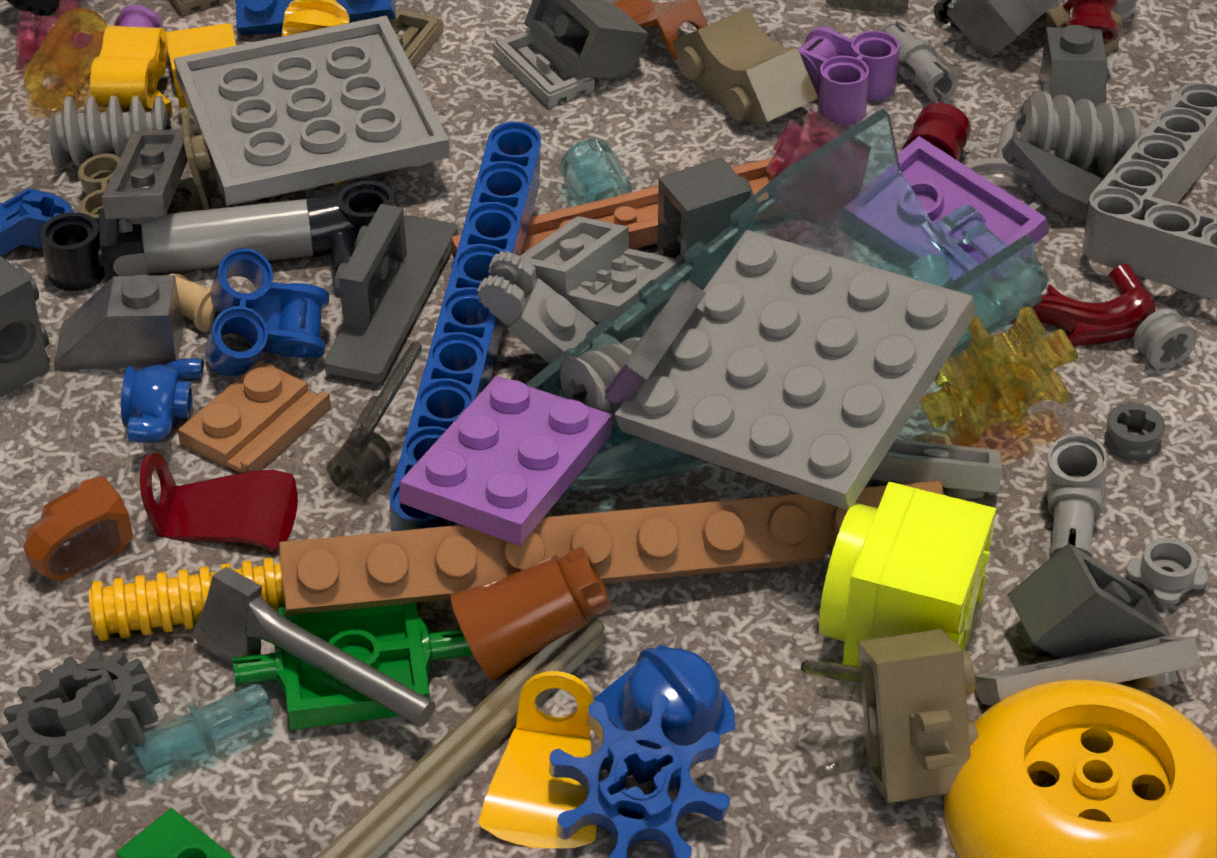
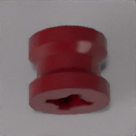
M1063 0V9L1069 14V21L1064 24V28L1070 25L1101 28L1104 45L1113 42L1118 37V24L1112 18V12L1117 8L1118 0Z

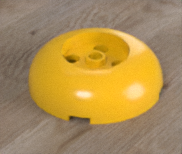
M1086 679L1053 681L1021 690L996 703L974 722L978 738L970 746L971 757L956 776L950 793L943 794L945 826L949 839L959 858H1217L1216 747L1189 718L1174 707L1148 693L1117 683ZM1050 775H1053L1057 780V783L1050 787L1038 786Z

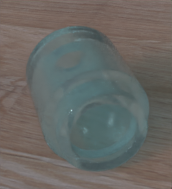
M590 139L579 142L571 147L561 160L560 173L577 205L632 192L631 182L609 144L602 140Z

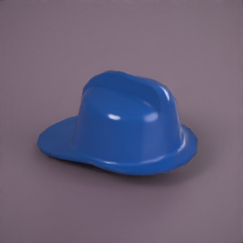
M658 645L656 648H646L640 651L636 664L594 698L595 701H600L605 705L609 720L615 727L624 731H634L641 729L648 723L653 696L657 694L665 695L669 699V706L661 728L667 739L677 745L687 746L694 744L709 731H713L721 736L735 730L734 709L726 694L720 688L719 679L713 668L698 654L682 648Z

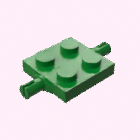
M416 603L285 616L284 607H278V613L287 620L429 699L428 677L432 668V661L466 656L473 657V653L461 629L428 633L426 625L418 616ZM274 646L275 653L233 657L236 687L278 680L279 687L287 699L290 730L400 716L277 646Z

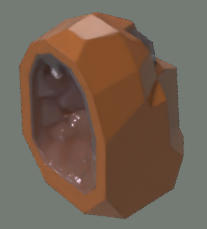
M104 476L84 480L76 488L47 503L44 506L41 518L30 526L23 546L27 562L34 570L55 581L65 580L122 552L132 541L133 532L129 513L120 494Z

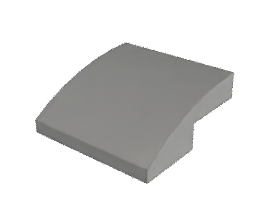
M581 216L575 217L521 255L522 260H527L535 266L537 279H541L559 295L565 297L590 320L618 329L622 328L681 282V260L629 249V228L627 226Z

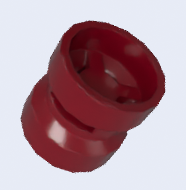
M942 102L932 103L921 110L902 150L920 136L959 161L960 153L970 137L971 125L969 120L960 109L951 104Z

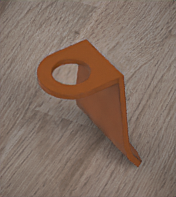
M619 0L612 3V5L621 8L643 29L657 25L669 53L676 61L677 52L672 41L678 39L677 33L680 25L688 22L697 30L708 25L697 0H673L665 3H653L650 0Z

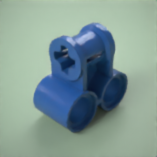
M244 248L227 253L220 262L210 291L211 302L220 313L215 318L205 346V356L210 367L220 375L238 376L243 375L257 363L262 352L274 353L282 357L319 358L325 354V341L320 338L322 309L329 305V292L321 287L310 284L272 282V267L268 259L258 251ZM233 276L247 278L253 283L256 291L245 294L237 292L230 287L227 279ZM227 333L240 334L248 340L251 349L243 352L231 350L224 344L221 336Z

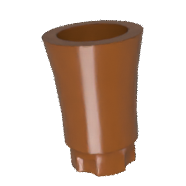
M579 547L560 559L557 555H554L525 570L489 584L453 593L450 596L454 613L464 637L480 667L492 682L496 681L525 658L557 639L589 624L588 617L596 616L612 608L603 581L584 547Z

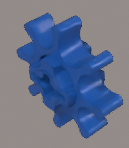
M663 694L653 696L648 723L641 729L634 731H624L615 727L609 720L605 705L600 701L591 703L588 708L587 725L599 736L602 744L600 749L593 755L584 758L574 757L561 749H555L550 754L549 774L555 778H572L578 781L587 793V798L578 808L561 812L558 815L557 835L566 840L572 837L581 827L599 825L613 835L616 843L609 858H627L628 849L635 842L644 839L654 840L662 844L667 849L670 858H691L692 848L679 835L676 828L677 821L690 813H702L715 821H722L726 817L730 804V798L727 794L705 792L694 784L690 776L691 768L697 763L712 760L716 757L720 744L719 735L709 731L696 743L687 746L677 745L669 741L661 728L669 706V699ZM606 769L609 776L599 781L601 772ZM633 776L639 784L651 781L650 794L645 795L638 786L626 790V778ZM677 789L678 796L675 801H672L668 793Z

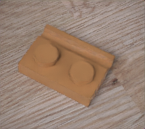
M259 360L178 429L179 442L186 448L227 469L232 468L240 473L262 470L331 409L330 395L323 390L316 394L308 390V383Z

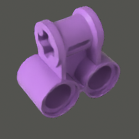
M820 26L813 29L806 36L805 43L798 48L818 96V114L828 123L835 125L855 124L866 115L867 99H883L892 95L896 90L900 43L896 37L889 33L866 31L851 39L829 27Z

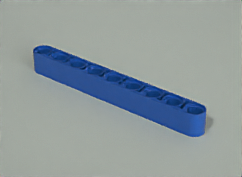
M523 122L499 124L492 129L487 140L390 492L391 532L454 526L455 523L400 503V480L490 383L505 324L490 313L489 308H484V305L479 303L480 299L477 297V290L483 279L491 275L488 272L490 269L489 265L496 253L499 254L500 251L507 252L508 250L511 253L515 252L518 256L522 255L540 186L541 136L537 129Z

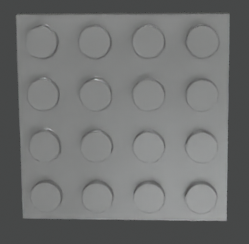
M387 16L174 58L176 77L189 111L193 116L198 134L205 137L211 167L226 206L252 203L266 197L299 190H312L322 185L354 178H367L377 173L405 167L423 166L428 162L450 158L449 139Z
M746 230L704 288L705 296L649 378L630 402L624 401L615 413V417L622 432L848 510L860 496L976 315L974 298L968 294Z

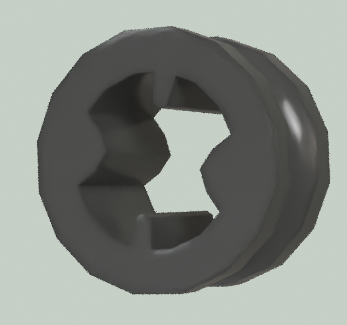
M1136 403L1119 405L1112 409L1108 415L1107 431L1104 435L1105 445L1114 455L1128 461L1151 459L1161 449V438L1165 431V421L1160 413L1149 406ZM1128 429H1137L1142 431L1139 436L1129 434L1127 431Z

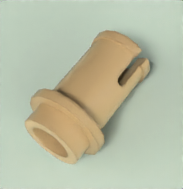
M169 274L175 275L181 315L193 320L198 330L206 333L211 331L215 318L220 314L211 302L210 291L212 286L207 288L186 279L181 274Z

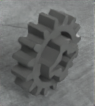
M93 650L83 663L78 664L70 656L64 659L62 665L52 669L53 672L46 669L38 672L41 683L36 687H20L17 690V694L22 704L5 708L3 713L8 724L0 728L7 747L21 772L31 770L36 780L43 781L55 770L61 783L68 782L76 769L85 768L89 776H93L98 773L99 766L108 762L109 759L118 763L125 759L121 749L125 744H142L146 737L141 726L157 722L158 715L153 706L160 702V697L149 674L138 658L129 662L123 651H117L105 661L100 650Z

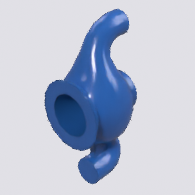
M178 359L165 365L147 366L139 371H136L130 365L127 366L121 390V419L123 426H128L129 442H159L170 433L171 429L177 424L178 418H190L193 405L192 382L184 380H202L204 372L203 359Z

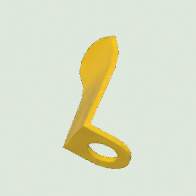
M560 671L543 672L527 680L520 691L516 726L492 779L478 821L483 829L499 839L530 848H576L596 840V825L581 827L572 837L566 840L557 835L558 815L561 812L572 810L582 805L587 798V793L578 781L572 778H555L548 771L550 754L555 749H561L574 757L584 758L592 755L590 742L591 728L587 725L588 708L594 702V698L589 687L578 677ZM558 688L573 695L577 702V708L567 716L553 717L543 713L538 708L535 699L539 693L546 689Z

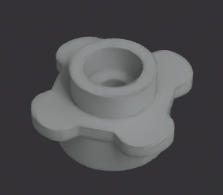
M1161 538L1150 542L1144 550L1143 558L1130 559L1126 567L1128 578L1135 582H1141L1153 592L1154 600L1164 605L1179 603L1182 594L1191 589H1203L1208 580L1206 570L1198 566V557L1195 551L1186 543L1171 538Z

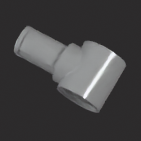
M1069 434L1063 436L1050 446L1047 455L1046 495L1049 513L1054 516L1052 547L1049 551V558L1054 556L1068 543L1093 558L1094 519L1101 512V506L1105 498L1108 458L1103 445L1088 435Z

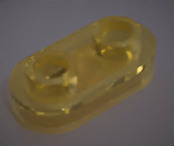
M74 8L63 13L28 64L24 75L26 92L31 101L38 107L49 110L61 109L65 97L71 96L73 101H75L90 79L92 63L95 57H98L101 53L103 36L107 27L105 20L97 12L87 8ZM83 32L90 35L92 42L87 47L80 48L72 43V37L77 33ZM54 76L60 78L64 84L59 91L49 92L42 86L44 80Z

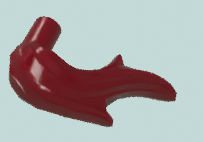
M1122 264L1115 267L1108 276L1120 295L1115 299L1102 303L1077 301L1062 295L1049 284L1045 295H1023L997 304L990 310L987 319L1038 321L1070 332L1064 341V346L1066 347L1127 340L1134 337L1140 324L1155 312V302L1142 286L1130 265Z

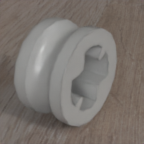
M1166 308L1149 315L1140 324L1135 332L1133 342L1134 347L1143 356H1146L1147 361L1158 370L1184 361L1195 348L1197 332L1188 323L1184 322L1175 309Z

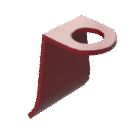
M149 453L142 461L140 469L141 498L145 511L158 537L182 541L239 542L256 545L270 552H275L278 549L279 542L287 541L294 526L298 506V492L293 474L273 469L255 470L177 486L161 454ZM154 469L158 474L161 486L159 504L156 503L152 491Z

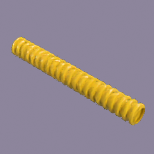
M264 558L263 566L253 567L252 562L249 560L242 562V568L233 569L235 572L261 585V597L276 612H278V607H284L280 563L274 564L273 558ZM229 563L221 564V569L224 567L232 569ZM204 566L199 568V574L189 575L187 569L178 570V577L168 578L166 572L157 573L156 580L147 581L145 575L135 576V583L125 584L124 578H115L113 586L104 587L102 581H93L92 587L89 589V607L94 635H97L99 641L102 642L109 641L111 633L119 632L120 637L124 639L130 638L131 631L141 629L142 635L146 636L152 635L153 628L163 627L165 633L173 632L174 625L184 624L186 630L193 629L203 610L212 576L217 572H210V568Z

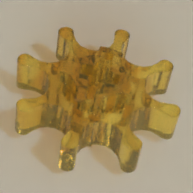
M1023 307L1019 311L1015 324L1006 332L998 335H990L978 316H974L967 327L973 337L972 340L967 342L969 347L961 354L947 358L934 379L937 386L943 388L937 392L924 395L920 405L934 428H939L955 418L952 421V425L964 446L978 444L981 433L987 427L997 422H1007L1016 436L1029 434L1030 430L1023 418L1029 415L1027 412L1029 407L1043 400H1052L1059 404L1069 401L1071 397L1069 391L1057 371L1053 370L1061 365L1074 362L1078 357V353L1065 332L1061 329L1042 339L1046 335V330L1032 307Z

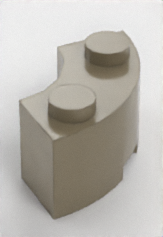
M749 8L672 41L677 52V64L683 76L688 80H694L705 94L723 106L731 117L737 121L752 124L769 122L818 99L798 48L783 47L772 41L758 26Z

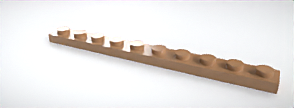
M941 481L901 484L944 495ZM887 486L864 488L855 503L878 508ZM790 494L544 517L521 546L463 525L279 542L278 553L285 616L450 600V596L453 593L489 584L525 570L554 555H557L560 559L579 547H584L589 554L603 584L823 563L829 546L834 547L840 527L848 510L802 494Z

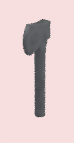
M224 567L212 576L203 610L192 630L196 641L211 657L233 667L234 656L260 655L261 640H264L419 727H423L431 718L435 709L434 701L284 618L261 597V585L228 567Z

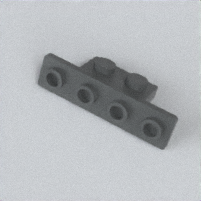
M380 204L369 226H362L359 230L355 250L348 263H341L336 272L334 294L336 298L341 299L344 325L324 359L326 373L373 383L383 381L452 249L451 237L458 235L456 224L410 215L404 216L403 208Z

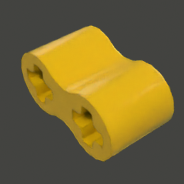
M106 27L101 53L98 57H95L90 74L91 96L95 97L98 107H107L110 96H117L121 108H130L133 96H139L143 108L152 109L158 81L165 74L167 67L168 43L164 28Z

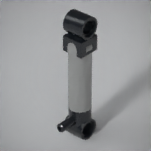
M359 181L344 187L337 196L171 213L145 224H130L125 222L124 218L105 219L104 209H99V225L97 220L90 215L81 212H68L47 220L41 227L39 235L50 283L56 288L65 291L89 289L98 284L105 275L108 282L114 276L152 275L219 267L221 260L227 253L244 248L258 251L268 261L331 255L333 271L336 276L340 264L343 262L348 263L352 256L361 227L369 226L380 204L396 206L392 189L384 183Z

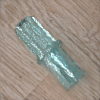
M253 684L199 709L194 703L188 705L187 714L144 732L146 740L142 744H131L147 780L155 778V775L207 752L209 758L217 755L215 747L272 722L275 718L273 705L267 692L259 684Z

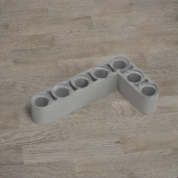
M1192 83L1182 87L1091 193L1083 240V252L1090 260L1112 268L1122 264H1129L1137 276L1217 300V216L1178 204L1217 154L1216 85Z

